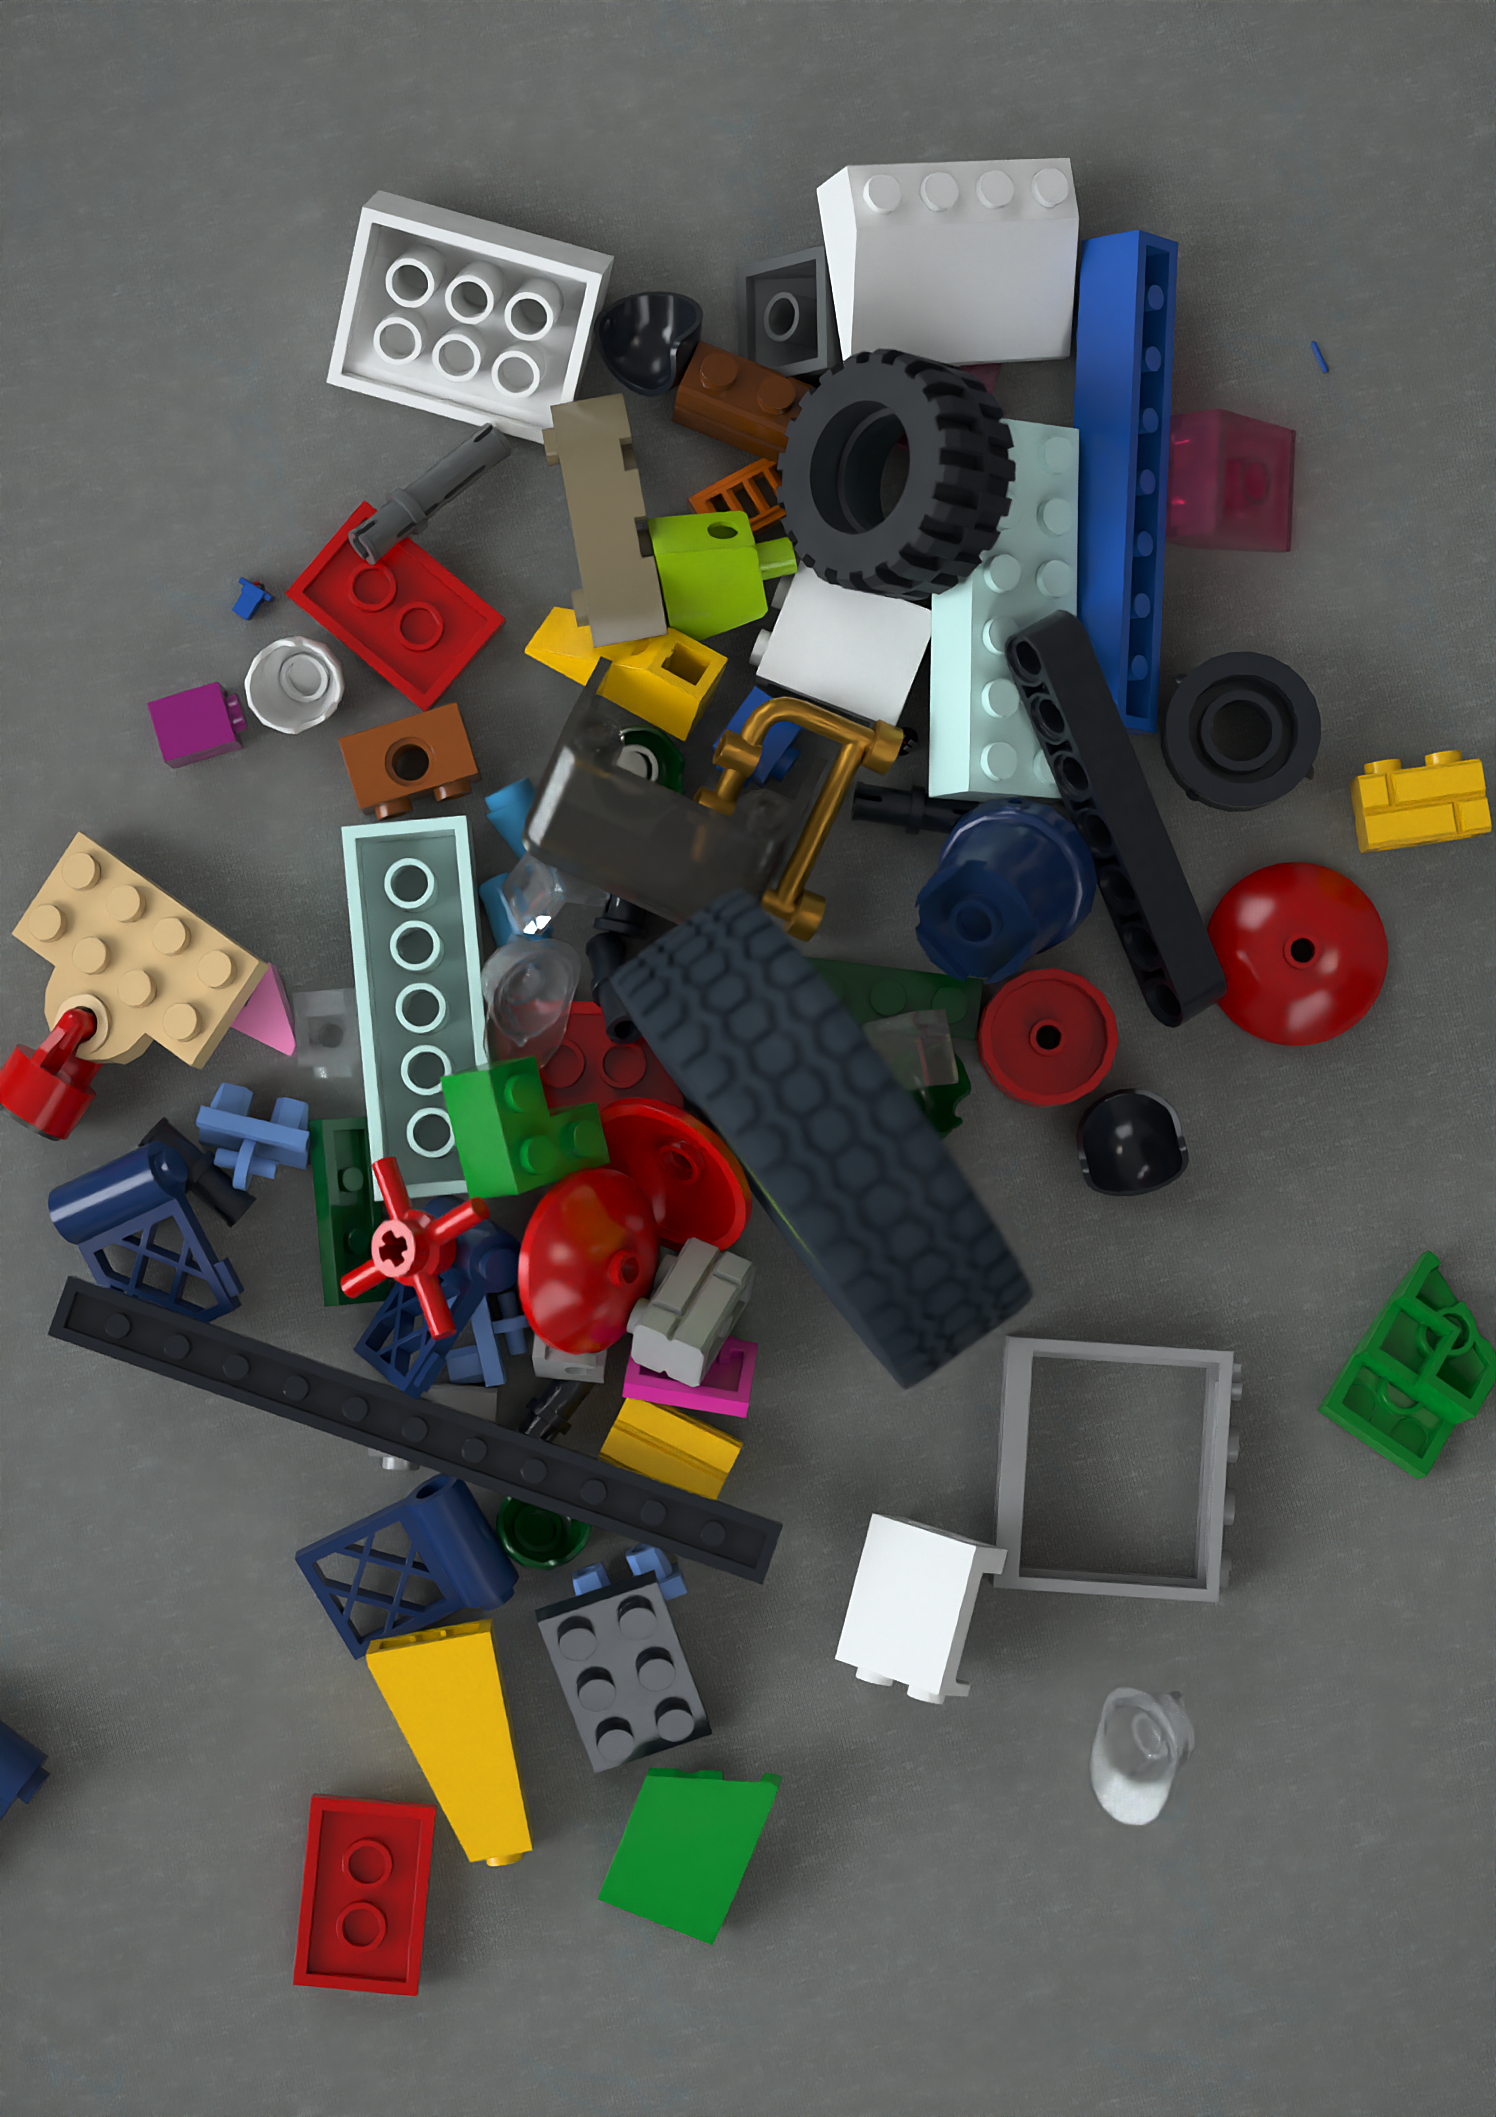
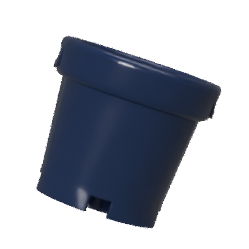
M1022 797L992 799L963 814L941 847L938 867L935 873L917 895L915 908L919 905L920 923L915 927L918 943L929 960L950 977L962 981L969 975L978 978L989 977L984 983H994L1017 972L1024 962L1033 955L1041 954L1071 937L1091 912L1097 886L1092 851L1076 826L1049 805Z

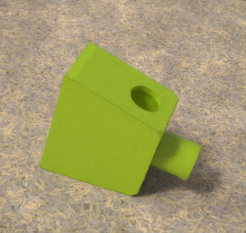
M742 511L655 517L646 520L669 627L682 632L696 641L704 640L764 617L768 612L763 580L798 573L792 541L788 537L755 544L747 513Z

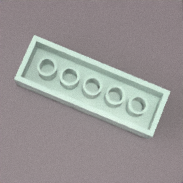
M1002 418L999 421L1000 423L1008 424L1014 447L1008 449L1009 459L1014 460L1016 463L1015 481L1009 482L1007 498L1012 499L1008 517L1001 516L996 530L1001 532L993 548L990 551L983 550L979 555L983 562L969 576H957L959 583L940 595L932 593L929 797L980 802L992 799L1022 797L1047 804L1060 802L1063 799L1014 682L1004 653L1008 637L1058 610H1066L1076 617L1079 429Z
M466 815L341 827L371 1164L385 1157H396L410 1199L466 1194L468 1190L440 1077L487 1062H493L472 823ZM372 1168L375 1201H384Z

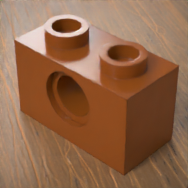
M457 702L338 738L359 809L365 816L376 813L378 821H386L406 815L413 811L411 802L435 795L437 803L464 797L472 793L471 783L483 780L465 721ZM410 750H419L426 753L429 758V766L426 773L414 781H407L398 777L396 766L401 755Z

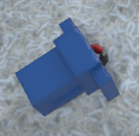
M240 577L238 582L243 585L241 589L242 594L231 611L250 621L265 599L273 602L275 596L265 591V586L262 583L260 584V581L252 583L248 579Z

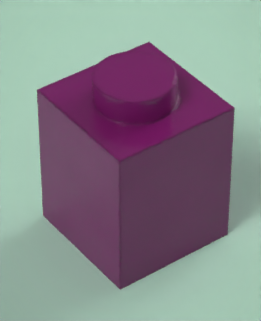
M218 681L147 702L163 760L172 769L243 748L239 732L247 730L248 723L238 694L228 696L226 689Z

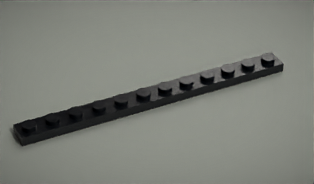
M68 1275L47 1334L65 1342L761 1585L764 1583L783 1528L782 1522L421 1396L418 1400H415L398 1388L74 1275Z

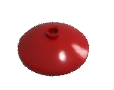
M1286 862L1254 871L1237 882L1225 893L1212 912L1206 927L1227 983V993L1222 1000L1217 1002V1005L1244 1032L1268 1043L1283 1046H1307L1325 1042L1341 1035L1366 1015L1376 1001L1385 980L1388 964V945L1379 913L1368 896L1355 883L1337 871L1324 866L1305 862ZM1295 940H1304L1310 945L1312 955L1308 962L1300 963L1292 957L1291 945Z
M648 1098L620 1099L608 1104L599 1112L611 1163L599 1167L622 1172L640 1186L652 1207L658 1228L659 1245L680 1252L687 1240L694 1237L718 1247L721 1252L738 1240L747 1228L751 1218V1192L738 1158L726 1141L712 1127L681 1107Z
M587 1167L568 1174L546 1193L528 1224L519 1259L518 1276L521 1303L525 1316L535 1334L545 1344L557 1351L580 1355L583 1353L595 1354L609 1348L627 1333V1324L637 1301L641 1297L649 1300L659 1265L658 1228L652 1207L645 1193L626 1174L602 1167Z

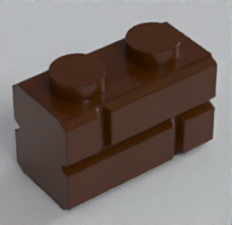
M700 340L678 388L672 422L778 464L779 452L785 453L789 437L784 436L790 419L798 418L802 410L798 403L805 393L815 386L792 377L787 379L778 371Z

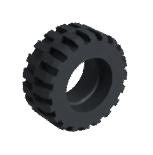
M877 349L872 353L862 351L843 361L844 366L836 364L819 378L821 386L819 388H810L798 403L802 407L798 418H792L788 423L784 436L789 437L785 453L779 452L777 470L782 472V486L776 487L777 501L779 507L786 511V517L781 521L789 540L797 542L794 549L806 567L813 568L816 575L829 584L842 586L844 589L895 599L920 600L926 599L932 593L940 595L959 583L957 576H969L983 562L979 557L983 550L990 551L1001 534L996 528L1001 516L1008 517L1012 499L1007 498L1009 482L1015 481L1016 463L1014 460L1009 459L1008 449L1014 447L1011 431L1008 424L1000 423L999 421L1005 415L995 396L987 393L985 384L972 373L964 372L960 367L894 349ZM906 432L910 447V468L907 484L897 506L885 519L880 498L882 473L890 451L897 440Z

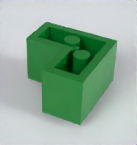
M535 1055L487 1062L440 1077L470 1199L475 1196L490 1198L518 1195L559 1181L579 1169L599 1167L611 1163L596 1102L547 1108Z

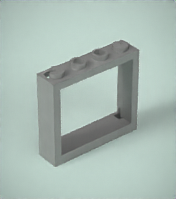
M1005 1335L992 1545L1008 1551L1002 1574L990 1573L989 1582L992 1587L1219 1603V1587L1228 1588L1229 1571L1232 1568L1231 1551L1222 1550L1223 1525H1233L1235 1516V1489L1225 1488L1227 1463H1236L1239 1451L1238 1426L1229 1425L1231 1401H1240L1243 1383L1240 1382L1241 1364L1233 1363L1234 1352L1225 1349ZM1033 1356L1206 1368L1194 1577L1020 1565Z

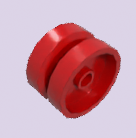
M1057 968L1027 971L1004 984L983 1009L976 1037L978 1061L990 1083L1010 1100L1035 1108L1065 1105L1093 1091L1111 1069L1118 1046L1116 1017L1103 993L1081 975ZM1051 1026L1057 1030L1059 1036L1053 1042L1055 1048L1046 1050L1038 1045L1036 1034L1040 1028L1044 1030Z

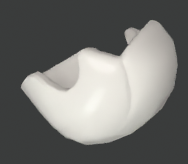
M303 636L277 640L260 651L254 658L244 682L248 706L262 724L286 734H298L327 720L337 710L338 703L342 700L345 689L341 662L326 644Z

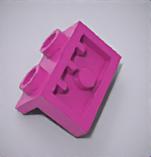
M729 1335L702 1382L695 1388L668 1377L665 1371L658 1373L635 1363L633 1357H631V1344L622 1397L746 1418L758 1343L739 1340Z

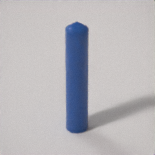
M1312 341L1310 345L1323 373L1329 371L1317 343Z

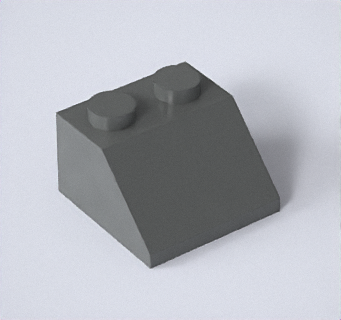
M825 244L737 267L739 356L778 371L787 379L792 377L815 386V388H819L821 386L819 378L836 364L844 366Z

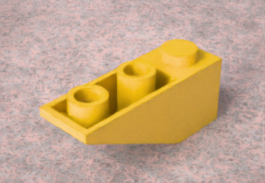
M555 606L528 643L524 652L684 742L712 702L728 661L727 657L682 632L667 627L668 634L594 647L590 625L578 627L574 610Z

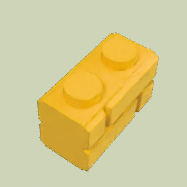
M1450 750L1424 756L1426 766L1402 769L1401 759H1389L1364 764L1365 775L1352 779L1349 786L1360 853L1365 854L1481 837L1491 832L1492 824L1488 799L1485 794L1486 786L1480 758L1463 760L1462 750Z
M626 1398L598 1456L610 1463L717 1499L743 1446V1441L672 1405Z

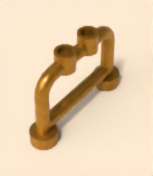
M787 696L769 699L756 707L744 723L740 734L729 729L723 733L713 757V764L724 768L715 790L701 786L696 792L689 808L687 819L698 824L690 855L693 869L701 882L722 895L736 888H742L768 914L784 920L782 930L786 935L806 943L809 942L822 920L826 898L805 889L804 886L859 766L885 775L893 765L900 750L904 735L903 729L880 719L869 729L807 701ZM787 721L841 743L842 746L775 890L720 866L715 857V849L721 835L726 832L733 819L737 807V799L746 779L752 775L758 764L763 742L768 731L778 722Z

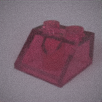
M1220 408L1171 415L1165 542L1193 549L1272 553L1291 552L1296 431Z

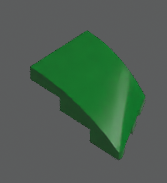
M1429 1250L1422 1253L1388 1298L1352 1351L1316 1410L1417 1480L1428 1475L1455 1425L1476 1417L1496 1381V1353L1489 1341L1478 1333L1475 1318L1465 1302L1457 1301L1438 1270L1441 1262Z
M650 1767L597 1899L713 1946L779 1790L782 1776L774 1773H764L759 1782L724 1780L723 1771L700 1770L688 1773L680 1769Z

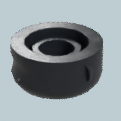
M1230 652L1210 658L1195 667L1189 674L1180 673L1172 678L1178 686L1164 710L1160 726L1161 750L1166 767L1190 800L1199 801L1208 807L1227 812L1252 811L1268 806L1293 790L1304 777L1309 780L1313 779L1314 767L1312 764L1316 759L1321 740V717L1315 697L1309 687L1290 666L1272 656L1255 652ZM1231 705L1246 706L1256 711L1263 719L1267 729V743L1259 757L1248 761H1234L1224 756L1215 747L1211 736V724L1220 709Z

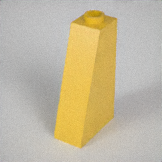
M493 1618L370 1641L366 1652L368 1668L470 1862L486 1860L489 1866H503L521 1860L524 1857L523 1852L533 1850L534 1829Z

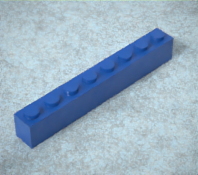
M1140 229L1082 240L1081 266L1079 270L1078 328L1076 332V378L1073 394V428L1079 429L1076 618L1082 623L1128 735L1157 733L1178 242Z

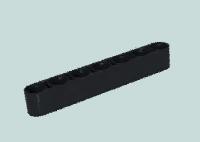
M1058 610L1008 637L1005 643L1004 654L1071 821L1092 851L1097 885L1145 1002L1152 1015L1166 1027L1175 1028L1224 998L1227 993L1225 975L1082 623L1073 614L1066 610Z

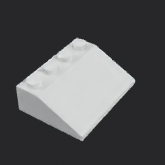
M1070 158L850 165L844 167L817 188L843 361L862 351L872 353L877 349H894L954 366L1057 360L1070 356L1079 230V213Z
M378 190L362 207L327 383L478 426L490 423L493 428H498L502 433L544 444L542 429L554 427L550 406L577 400L595 337L594 323L597 315L603 308L614 256Z

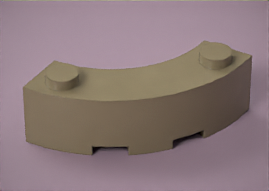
M623 393L550 406L554 427L542 429L548 466L561 465L583 588L571 590L577 626L590 625L594 647L668 634L648 528L636 530L635 522L646 521L647 515L635 454L632 448V437Z

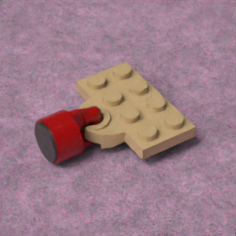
M78 831L11 933L55 966L45 993L44 1013L51 1033L37 1050L17 1044L1 1068L0 1110L38 1135L58 1142L60 1139L67 1140L96 1097V1092L89 1085L103 1063H120L125 1065L143 1055L155 1039L188 1065L202 1070L270 965L91 836Z

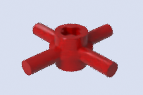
M396 1157L382 1158L374 1162L372 1168L391 1220L382 1223L373 1236V1258L344 1275L340 1281L341 1288L348 1297L356 1298L389 1277H393L403 1285L414 1286L433 1340L450 1337L457 1332L437 1275L445 1273L454 1262L456 1256L455 1238L489 1217V1208L482 1198L475 1196L438 1219H435L426 1211L414 1210Z

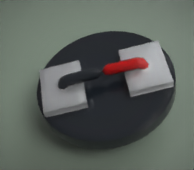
M910 727L901 728L904 731L898 756L911 753L917 746V733Z

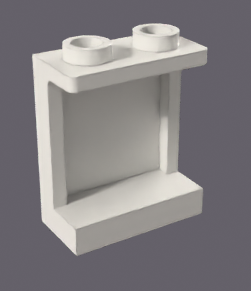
M800 560L797 568L798 573L782 576L771 606L781 611L773 632L761 629L751 653L749 663L758 667L756 683L766 687L768 684H772L870 722V728L879 719L896 726L931 639L932 610L901 598L884 597L829 584L819 578L813 568L806 567L803 561Z
M872 1513L835 1659L857 1666L856 1677L864 1681L883 1686H892L893 1679L909 1685L907 1695L922 1701L944 1704L946 1695L968 1696L971 1683L957 1679L956 1675L982 1573L1002 1574L1008 1550L906 1517Z

